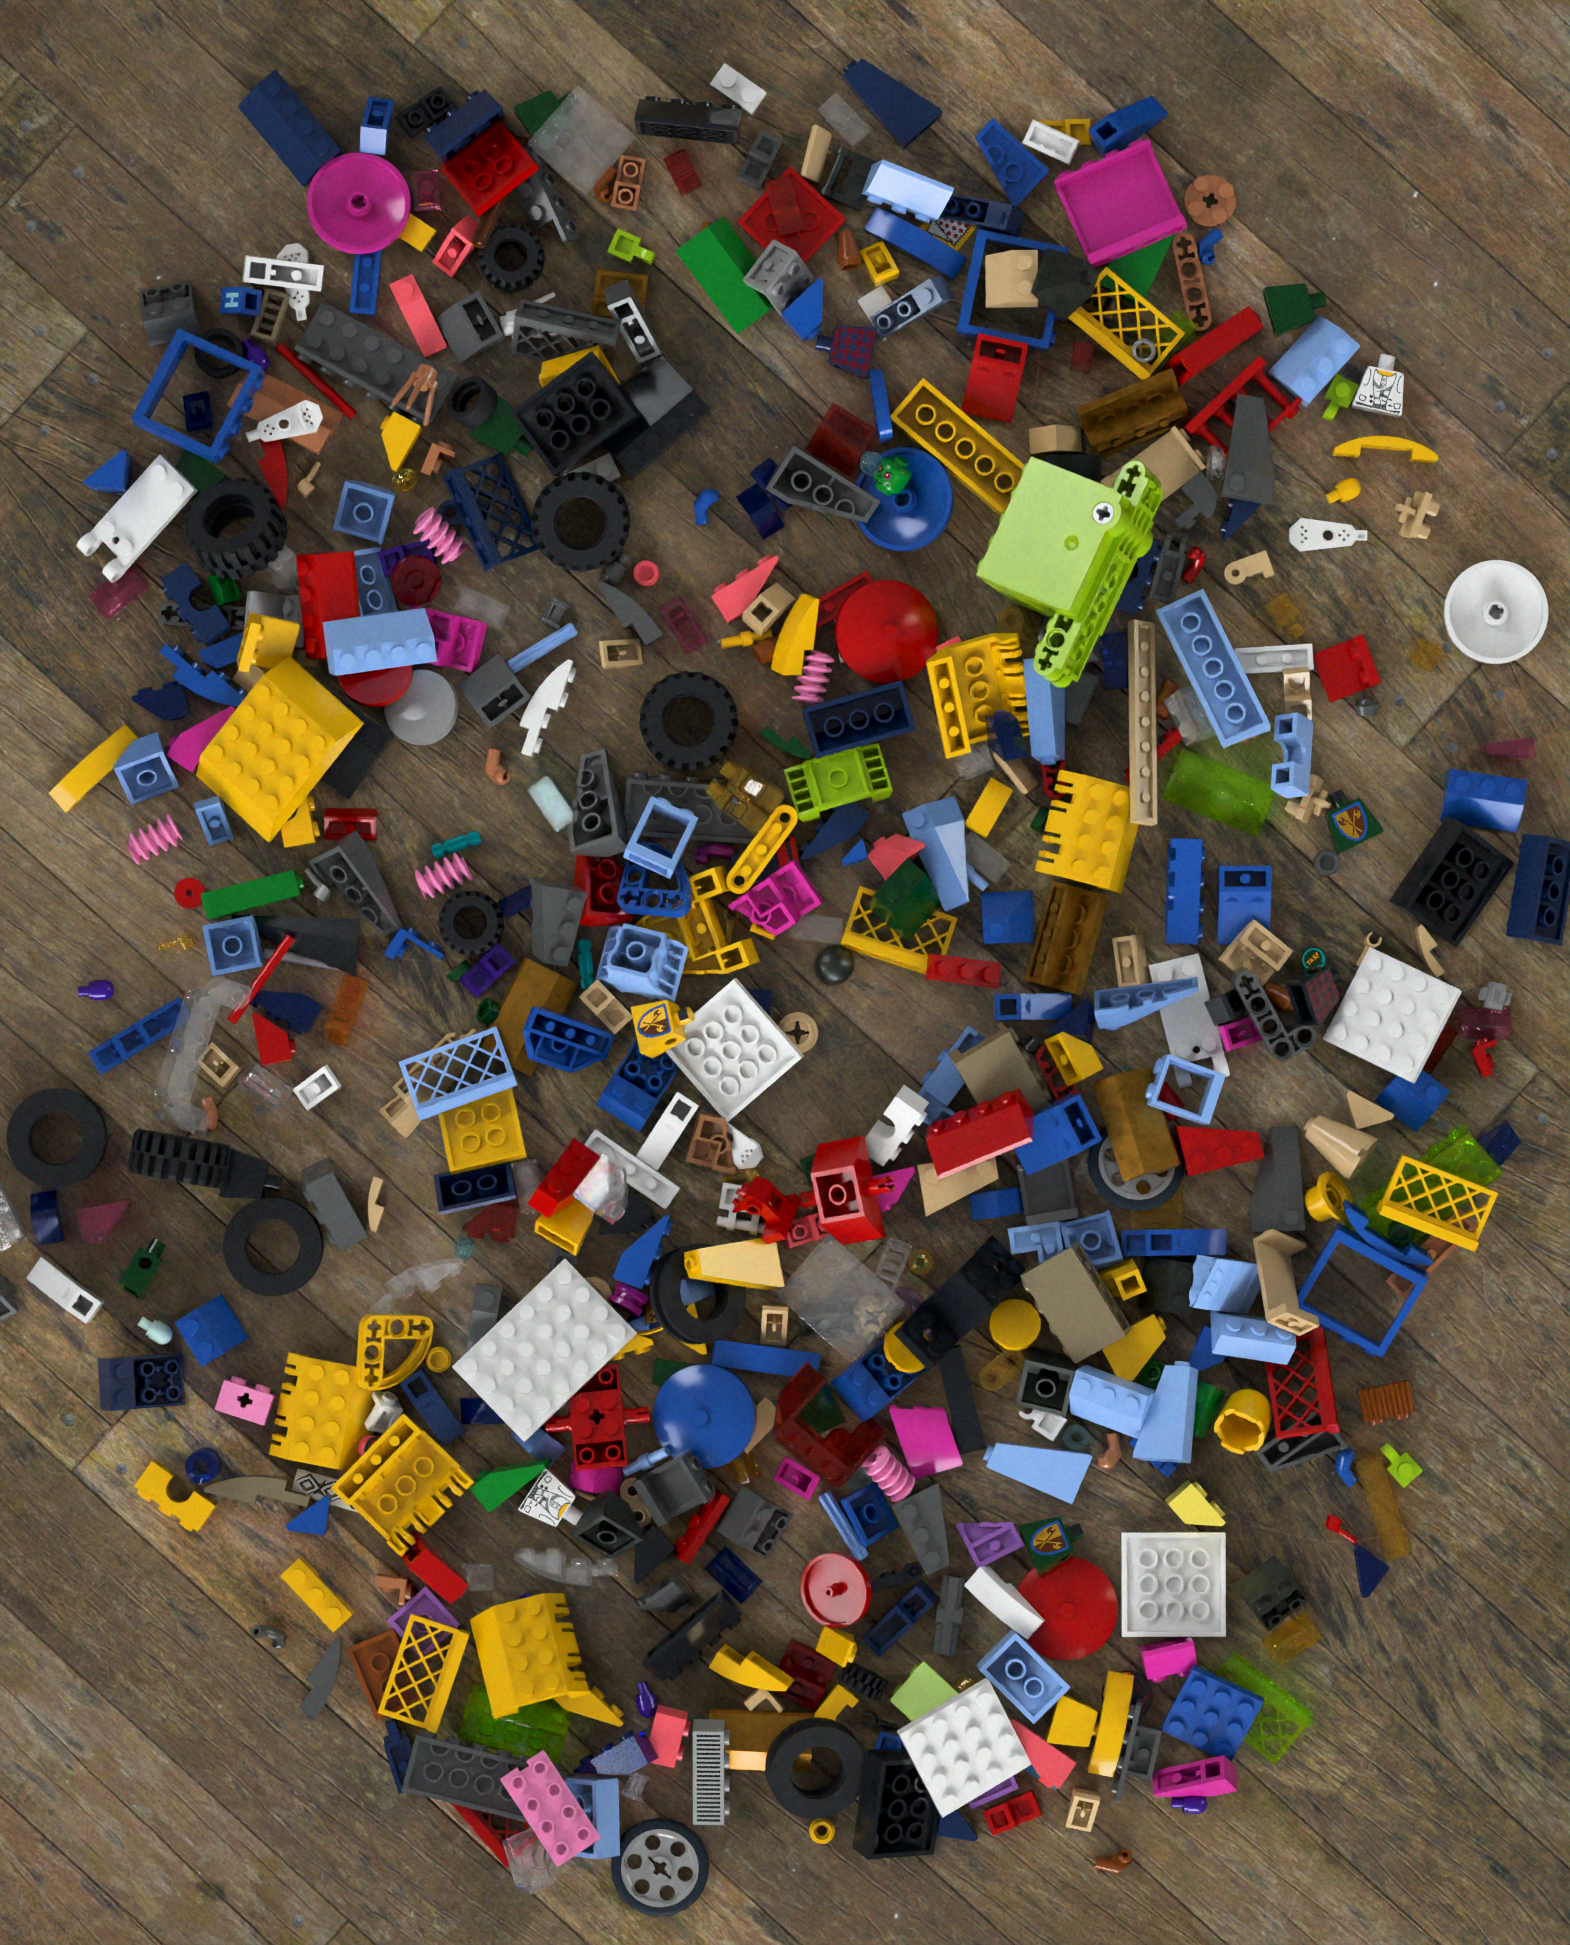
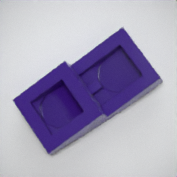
M430 540L417 541L377 552L384 577H389L397 562L410 555L427 556L437 564L434 548H427Z
M498 943L471 967L459 981L476 999L516 961Z

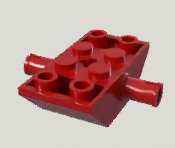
M864 1135L818 1144L810 1172L814 1190L803 1191L799 1194L800 1199H809L800 1202L801 1207L817 1206L821 1225L839 1245L886 1237L877 1194L893 1192L895 1184L887 1186L885 1184L894 1182V1179L891 1176L873 1179Z
M618 1363L604 1365L569 1399L570 1412H568V1415L553 1416L545 1422L546 1433L570 1430V1433H572L575 1471L628 1466L625 1427H627V1424L650 1422L649 1406L625 1409L622 1400ZM596 1416L604 1418L600 1419V1424H595L592 1419Z

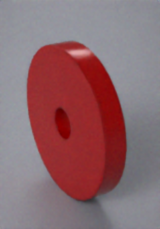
M185 878L177 883L174 889V897L180 906L193 909L202 904L201 894L205 893V888L199 880ZM191 890L193 892L192 896H188L187 891Z

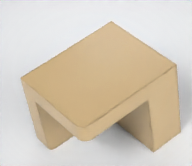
M757 1688L744 1700V1704L750 1711L781 1713L784 1710L783 1705L769 1690Z

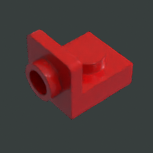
M1487 1036L1473 1042L1475 1047L1469 1049L1481 1078L1492 1075L1493 1071L1491 1068L1495 1067L1490 1053L1485 1054L1484 1050L1498 1043L1496 1039L1489 1040Z

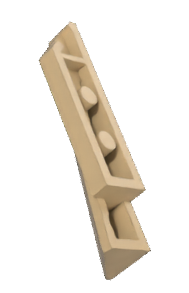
M471 1029L465 1035H459L456 1032L448 1033L431 1050L477 1034L478 1032L475 1029ZM478 1039L473 1040L469 1043L476 1046ZM462 1044L458 1046L454 1056L468 1062L474 1048ZM454 1048L446 1050L445 1052L452 1054ZM442 1053L435 1054L429 1065L444 1071L450 1057ZM429 1057L421 1059L420 1061L427 1063ZM452 1059L446 1073L458 1077L465 1069L466 1064ZM417 1063L408 1071L409 1076L419 1080L425 1066ZM428 1067L422 1082L436 1088L442 1073ZM445 1075L439 1090L446 1092L455 1080ZM403 1076L392 1087L398 1096L383 1106L379 1112L404 1138H407L421 1121H419ZM411 1080L413 1088L415 1089L417 1082ZM420 1084L416 1092L419 1104L429 1101L434 1090ZM437 1092L434 1099L442 1096L443 1094Z

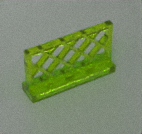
M1232 1650L1214 1674L1220 1677L1228 1669L1236 1676V1685L1242 1688L1251 1687L1256 1691L1257 1695L1264 1697L1263 1704H1272L1276 1707L1277 1717L1262 1718L1260 1708L1258 1712L1259 1718H1255L1253 1723H1259L1261 1736L1250 1737L1246 1734L1243 1739L1275 1765L1304 1729L1311 1725L1314 1721V1714L1236 1651ZM1239 1679H1241L1244 1683L1239 1684ZM1280 1711L1286 1716H1280ZM1292 1720L1299 1727L1294 1733L1282 1734L1281 1721ZM1278 1721L1279 1734L1264 1736L1262 1722ZM1289 1738L1283 1745V1739ZM1280 1739V1749L1273 1756L1265 1749L1264 1740Z

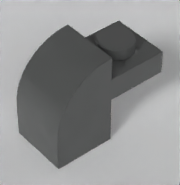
M1200 471L1179 490L1192 505L1174 520L1173 524L1179 531L1183 527L1188 530L1199 521L1196 517L1197 515H1200L1206 522L1216 508V491L1210 481Z

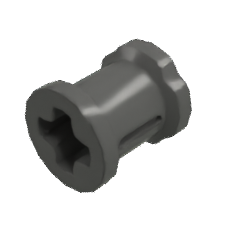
M549 596V603L543 615H540L538 619L559 629V622L565 610H568L570 606Z

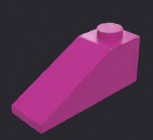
M230 706L182 732L178 738L174 736L166 746V749L169 750L166 755L195 774L200 755L236 708Z
M1224 1755L1155 1770L1152 1775L1153 1795L1155 1797L1217 1796L1238 1791L1236 1767Z

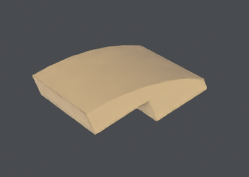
M1253 919L1230 943L1218 961L1232 972L1240 967L1248 968L1256 975L1263 987L1274 971L1280 970L1293 950ZM1245 975L1242 976L1241 979L1247 983L1248 978Z

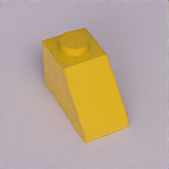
M393 412L391 416L387 415L380 429L383 430L381 435L391 469L394 473L398 474L423 429L420 425Z
M1060 1032L1044 1040L1067 1087L1103 1069L1092 1045L1074 1036Z

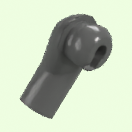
M271 1625L253 1626L251 1634L254 1638H272L271 1645L273 1647H285V1639H287L285 1632Z

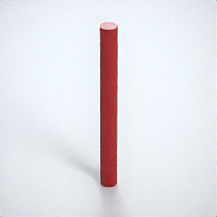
M283 342L276 347L275 350L350 420L357 415L358 412L309 366L299 360L297 355Z
M285 935L228 1016V1021L235 1025L295 941L291 936Z

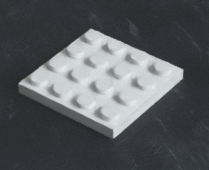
M1369 947L1323 1039L1415 1084L1462 991Z
M737 978L733 979L694 1014L695 1019L693 1022L684 1025L685 1040L665 1051L726 1122H729L804 1057Z
M1121 1532V1636L1226 1637V1533Z
M987 1678L897 1730L942 1817H945L1032 1765Z

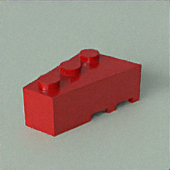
M1174 1125L1187 1176L1265 1158L1258 1132Z
M573 1138L527 1204L549 1219L572 1205L580 1197L588 1195L593 1189L606 1184L616 1167Z

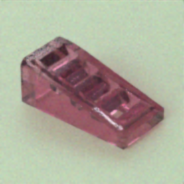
M681 596L673 598L658 608L659 613L685 654L708 641ZM680 606L681 610L669 617L667 613ZM683 615L687 617V619L680 622L679 624H673L675 620L679 619ZM689 624L692 625L691 629H689L681 635L679 634L678 631L688 626ZM697 633V638L687 644L684 642L686 638Z
M1532 737L1483 745L1479 748V752L1486 755L1522 759L1536 758L1534 738L1532 739Z

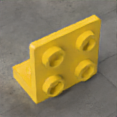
M249 612L237 656L238 670L248 673L250 665L272 669L288 656L292 657L300 628L299 623Z

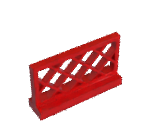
M1323 1327L1315 1328L1313 1332H1308L1301 1336L1296 1335V1345L1301 1341L1310 1340L1311 1348L1304 1356L1294 1350L1293 1354L1301 1360L1293 1370L1284 1364L1275 1363L1272 1368V1363L1266 1362L1277 1439L1329 1431L1330 1434L1340 1432L1327 1340ZM1305 1362L1314 1368V1372L1308 1380L1298 1374V1371ZM1279 1367L1290 1373L1282 1384L1273 1377ZM1294 1377L1305 1383L1297 1394L1286 1388ZM1308 1387L1314 1389L1318 1394L1312 1404L1301 1398ZM1283 1391L1293 1397L1286 1408L1277 1403V1398ZM1297 1401L1308 1407L1301 1418L1290 1412ZM1314 1411L1321 1416L1322 1424L1310 1426L1304 1421ZM1286 1415L1297 1422L1291 1430L1281 1431L1280 1423Z
M450 1803L507 1868L538 1840L534 1832H527L528 1822H524V1831H509V1818L506 1817L505 1830H494L491 1826L492 1813ZM481 1813L488 1814V1821L481 1815ZM498 1833H505V1841ZM508 1834H523V1845L514 1853L508 1846ZM527 1835H534L526 1842Z

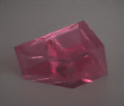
M126 1200L76 1210L82 1241L89 1240L90 1245L105 1242L104 1237L113 1233L131 1206V1201Z

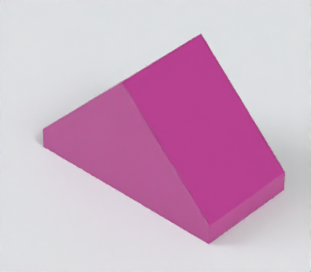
M1250 1017L1218 1026L1224 1052L1262 1040Z
M785 1456L774 1480L803 1498L810 1500L821 1478V1474Z
M572 1461L568 1487L592 1493H604L609 1490L614 1494H620L623 1471L622 1468L617 1467L575 1471V1461Z

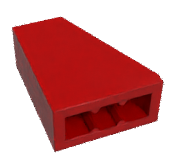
M413 1530L410 1534L413 1535L416 1543L411 1546L404 1540L410 1549L401 1558L413 1573L447 1602L452 1604L465 1594L466 1588L469 1586L468 1583L452 1565Z

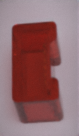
M684 149L663 159L681 197L702 187Z
M1074 341L1070 370L1090 373L1095 345Z

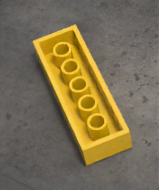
M922 378L890 415L891 423L923 451L940 461L951 475L1001 516L1011 501L1012 490L1018 486L1022 477L1021 472L1024 464L928 381Z

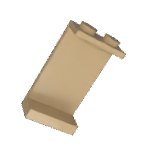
M1176 426L1172 427L1168 433L1130 460L1140 461L1160 479L1161 490L1165 492L1162 501L1206 468L1203 464L1206 462L1204 456L1198 449L1194 451L1188 444L1191 441L1189 436L1182 428L1178 430ZM1125 465L1101 480L1100 484L1112 488L1114 478L1120 474Z
M1275 1229L1264 1231L1263 1234L1253 1239L1266 1322L1301 1336L1320 1326L1318 1316L1299 1309L1291 1255L1305 1249L1306 1243Z

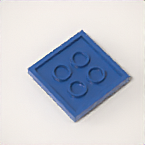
M1193 1665L1161 1724V1729L1163 1732L1216 1757L1224 1755L1231 1762L1264 1702V1697Z

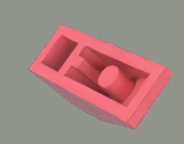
M413 274L389 284L424 358L448 348Z
M1011 1716L1009 1720L1034 1769L1040 1776L1038 1780L1050 1789L1053 1785L1059 1789L1077 1764L1076 1760L1052 1743H1047L1046 1739Z

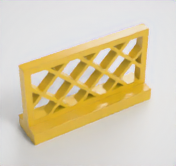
M1106 266L1098 276L1095 287L1097 286V293H1093L1091 296L1098 297L1099 311L1088 312L1080 306L1068 318L1140 379L1144 380L1149 378L1186 332ZM1106 274L1115 281V292L1101 293L1100 281ZM1119 285L1126 291H1119ZM1131 294L1135 298L1136 308L1121 309L1119 295ZM1116 295L1117 310L1102 311L1101 296ZM1138 301L1142 303L1145 307L1139 308ZM1150 310L1155 314L1156 325L1140 326L1139 311ZM1136 312L1137 326L1122 328L1121 313ZM1118 313L1119 328L1108 329L1103 323V314ZM1093 315H1100V321ZM1158 318L1161 319L1165 324H1159ZM1170 327L1177 333V336L1171 342L1160 343L1159 328ZM1156 328L1157 343H1154V345L1158 348V358L1152 365L1149 362H1139L1134 358L1132 354L1133 345L1128 346L1123 341V331L1138 330L1139 340L1142 339V329ZM1113 332H1119L1120 338L1116 336ZM1139 344L1137 346L1140 357H1143L1142 348L1150 347L1148 344ZM1161 346H1167L1161 353Z
M859 886L840 944L841 946L926 975L928 954L924 947L937 941L941 949L940 955L946 956L958 919L957 917L935 911L931 915L935 918L928 919L920 927L922 929L929 926L935 938L922 944L917 933H915L913 936L918 947L908 950L902 946L899 940L902 937L897 936L896 932L890 927L889 929L894 938L887 942L878 939L875 931L887 926V924L884 922L873 928L866 916L872 913V911L864 912L860 904L862 894L873 897L877 891ZM857 909H859L861 914L855 917ZM862 917L869 928L868 931L862 934L850 931L853 922ZM940 919L950 922L948 932L938 936L932 923ZM946 937L943 945L940 939ZM896 941L898 946L892 945L891 943ZM921 949L923 954L917 953L916 951Z
M1401 1154L1382 1200H1379L1376 1210L1382 1216L1475 1252L1479 1244L1478 1238L1498 1192ZM1407 1162L1416 1167L1418 1175L1404 1180L1401 1172ZM1420 1168H1422V1169H1424V1170H1427V1171L1421 1173ZM1433 1173L1439 1175L1442 1184L1428 1190L1423 1177ZM1443 1177L1450 1179V1181L1445 1182ZM1421 1179L1425 1191L1411 1197L1407 1184ZM1455 1183L1462 1184L1466 1194L1452 1199L1448 1186ZM1404 1186L1408 1198L1400 1202L1391 1200L1390 1197L1393 1190ZM1468 1187L1475 1190L1469 1192ZM1445 1189L1449 1201L1435 1206L1430 1194ZM1480 1192L1490 1195L1485 1205L1478 1208L1475 1207L1471 1196ZM1428 1196L1432 1208L1422 1212L1417 1210L1413 1201ZM1468 1198L1473 1210L1459 1215L1454 1203ZM1411 1203L1412 1208L1405 1204ZM1451 1205L1456 1217L1447 1221L1440 1219L1437 1210ZM1434 1212L1436 1217L1431 1216L1429 1214ZM1475 1214L1478 1223L1474 1232L1464 1229L1461 1220ZM1458 1221L1459 1226L1454 1225V1224H1452V1223H1455V1222Z
M411 1613L378 1713L427 1729L426 1731L436 1734L471 1632ZM414 1621L425 1624L429 1634L416 1640L411 1631ZM430 1626L438 1629L432 1632ZM443 1630L453 1633L451 1643L440 1648L434 1635ZM410 1635L413 1642L407 1644ZM431 1637L437 1650L424 1656L418 1643ZM415 1645L420 1659L407 1665L403 1657L404 1649ZM448 1649L445 1657L442 1651ZM439 1653L444 1662L443 1666L432 1673L426 1659ZM400 1661H402L404 1667L398 1669ZM423 1662L429 1675L415 1681L409 1668ZM406 1670L412 1683L399 1689L394 1680L395 1676ZM440 1673L438 1681L436 1682L434 1676ZM431 1678L435 1686L434 1693L423 1697L417 1684ZM393 1685L396 1691L390 1694ZM414 1686L420 1700L407 1706L401 1692ZM398 1694L404 1708L396 1712L385 1709L387 1700ZM432 1698L428 1707L426 1700ZM423 1703L427 1711L424 1722L414 1719L409 1709ZM406 1711L408 1716L402 1715L400 1713Z

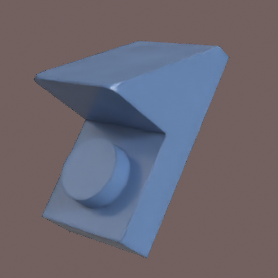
M219 796L194 803L196 814L209 846L234 839L224 803L220 801Z

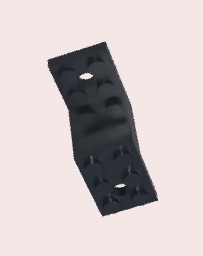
M991 1235L963 1266L917 1307L893 1334L931 1371L952 1347L989 1315L1021 1281V1274L1025 1271L1024 1267Z

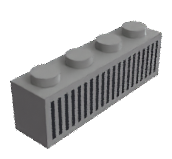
M693 1719V1825H724L725 1815H730V1799H725V1792H730V1776H725V1769H730V1753H725V1745H730V1729H725V1720Z

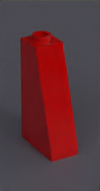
M1250 306L1246 307L1177 353L1162 369L1164 371L1170 368L1173 369L1178 387L1180 388L1256 335L1264 327L1261 324L1260 316L1255 311H1252Z

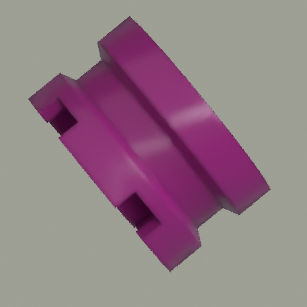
M617 1282L614 1287V1294H611L607 1301L628 1314L640 1317L642 1313L641 1307L647 1303L649 1297L627 1284Z

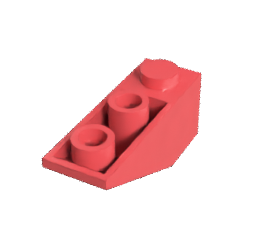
M770 554L757 562L758 567L752 571L746 568L735 575L736 581L729 585L724 582L713 589L715 594L711 596V599L727 624L742 616L743 612L759 596L779 561L777 555L771 557Z

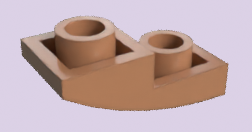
M626 154L620 155L611 203L612 207L637 211L647 158Z

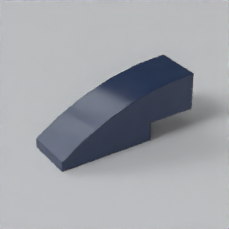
M920 1579L861 1639L880 1657L935 1604L939 1597Z

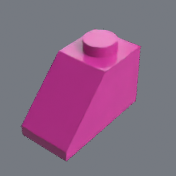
M914 1166L873 1176V1179L891 1176L894 1182L885 1185L895 1184L893 1192L877 1194L880 1212L892 1209L891 1204L898 1201L915 1172Z

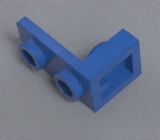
M409 926L406 930L402 928L398 930L384 955L392 960H395L397 956L401 958L409 946L405 943L409 939L442 960L446 956L441 953L443 950L441 946L431 940L426 944L419 939L421 934Z

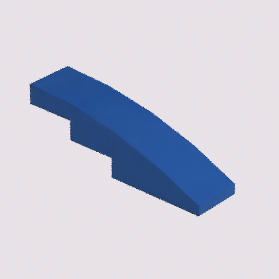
M178 997L135 1022V1024L87 1054L100 1075H103L193 1018L181 998Z
M717 1340L713 1343L711 1365L817 1379L821 1354L753 1343Z

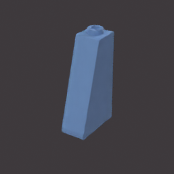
M1034 658L1023 659L1031 756L1040 761V764L1053 765L1058 760H1065V687L1058 688L1039 675L1033 667Z

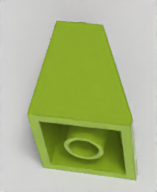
M923 1661L912 1668L909 1674L910 1677L904 1684L901 1683L894 1689L890 1701L911 1721H914L958 1695L961 1691L930 1664Z

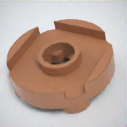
M1217 175L1197 177L1189 185L1184 196V207L1190 219L1195 224L1206 228H1213L1223 224L1231 217L1236 206L1233 186ZM1209 194L1213 195L1214 199L1217 200V205L1212 204L1211 208H1207L1206 202L1203 201V197H1208Z

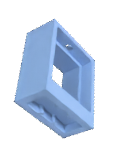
M651 796L625 849L623 858L671 879L695 829L698 817L694 816V813L688 809H679L672 806L664 798ZM652 811L687 826L672 859L637 844Z
M1169 1054L1162 1056V1059L1158 1058L1153 1073L1156 1074L1154 1083L1148 1085L1145 1097L1148 1098L1146 1105L1201 1125L1210 1124L1226 1075ZM1169 1065L1209 1079L1197 1114L1158 1100Z

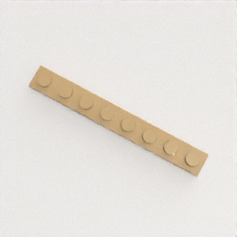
M1134 619L1128 621L1130 823L1153 826L1157 824L1155 623Z

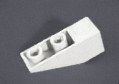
M677 1092L636 1157L655 1170H658L699 1105Z
M40 1257L26 1278L60 1306L86 1324L92 1321L105 1302L42 1257Z

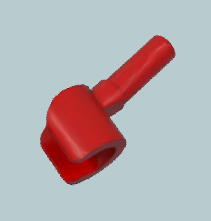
M1329 1515L1325 1523L1326 1528L1342 1535L1355 1544L1358 1539L1345 1529L1340 1528L1343 1520Z

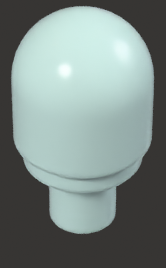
M142 1317L139 1321L138 1326L147 1331L145 1335L157 1344L164 1345L172 1339L173 1333L171 1328L160 1320L154 1319L151 1322Z

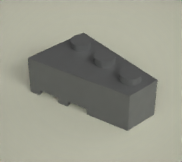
M529 876L530 885H532L530 905L533 909V923H531L532 954L544 963L568 967L588 893L576 884Z
M329 1156L302 1170L305 1185L302 1191L307 1201L313 1200L317 1207L314 1213L319 1223L325 1222L329 1229L326 1231V1235L332 1246L337 1244L340 1251L367 1238L368 1234L355 1205L343 1187L344 1184L341 1178H338L334 1171L333 1162Z
M1305 1406L1294 1415L1301 1418L1308 1407ZM1314 1411L1304 1421L1310 1426L1322 1424L1321 1416ZM1291 1417L1280 1424L1281 1431L1291 1430L1297 1422ZM1274 1428L1267 1433L1264 1443L1259 1450L1254 1452L1265 1468L1271 1473L1299 1464L1301 1461L1314 1457L1318 1458L1324 1456V1454L1347 1449L1348 1447L1338 1433L1330 1434L1329 1431L1277 1439Z

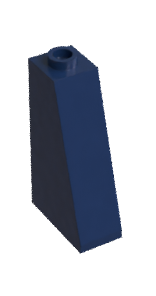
M861 59L859 62L854 60L843 69L845 72L842 77L844 83L903 150L942 117L943 112L939 107L864 59Z

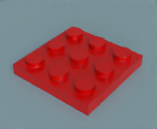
M498 120L439 169L475 214L480 217L535 173L539 167L504 124Z
M790 166L737 221V224L764 250L774 239L795 250L806 264L846 222V218Z

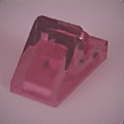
M439 170L413 172L415 212L442 211Z

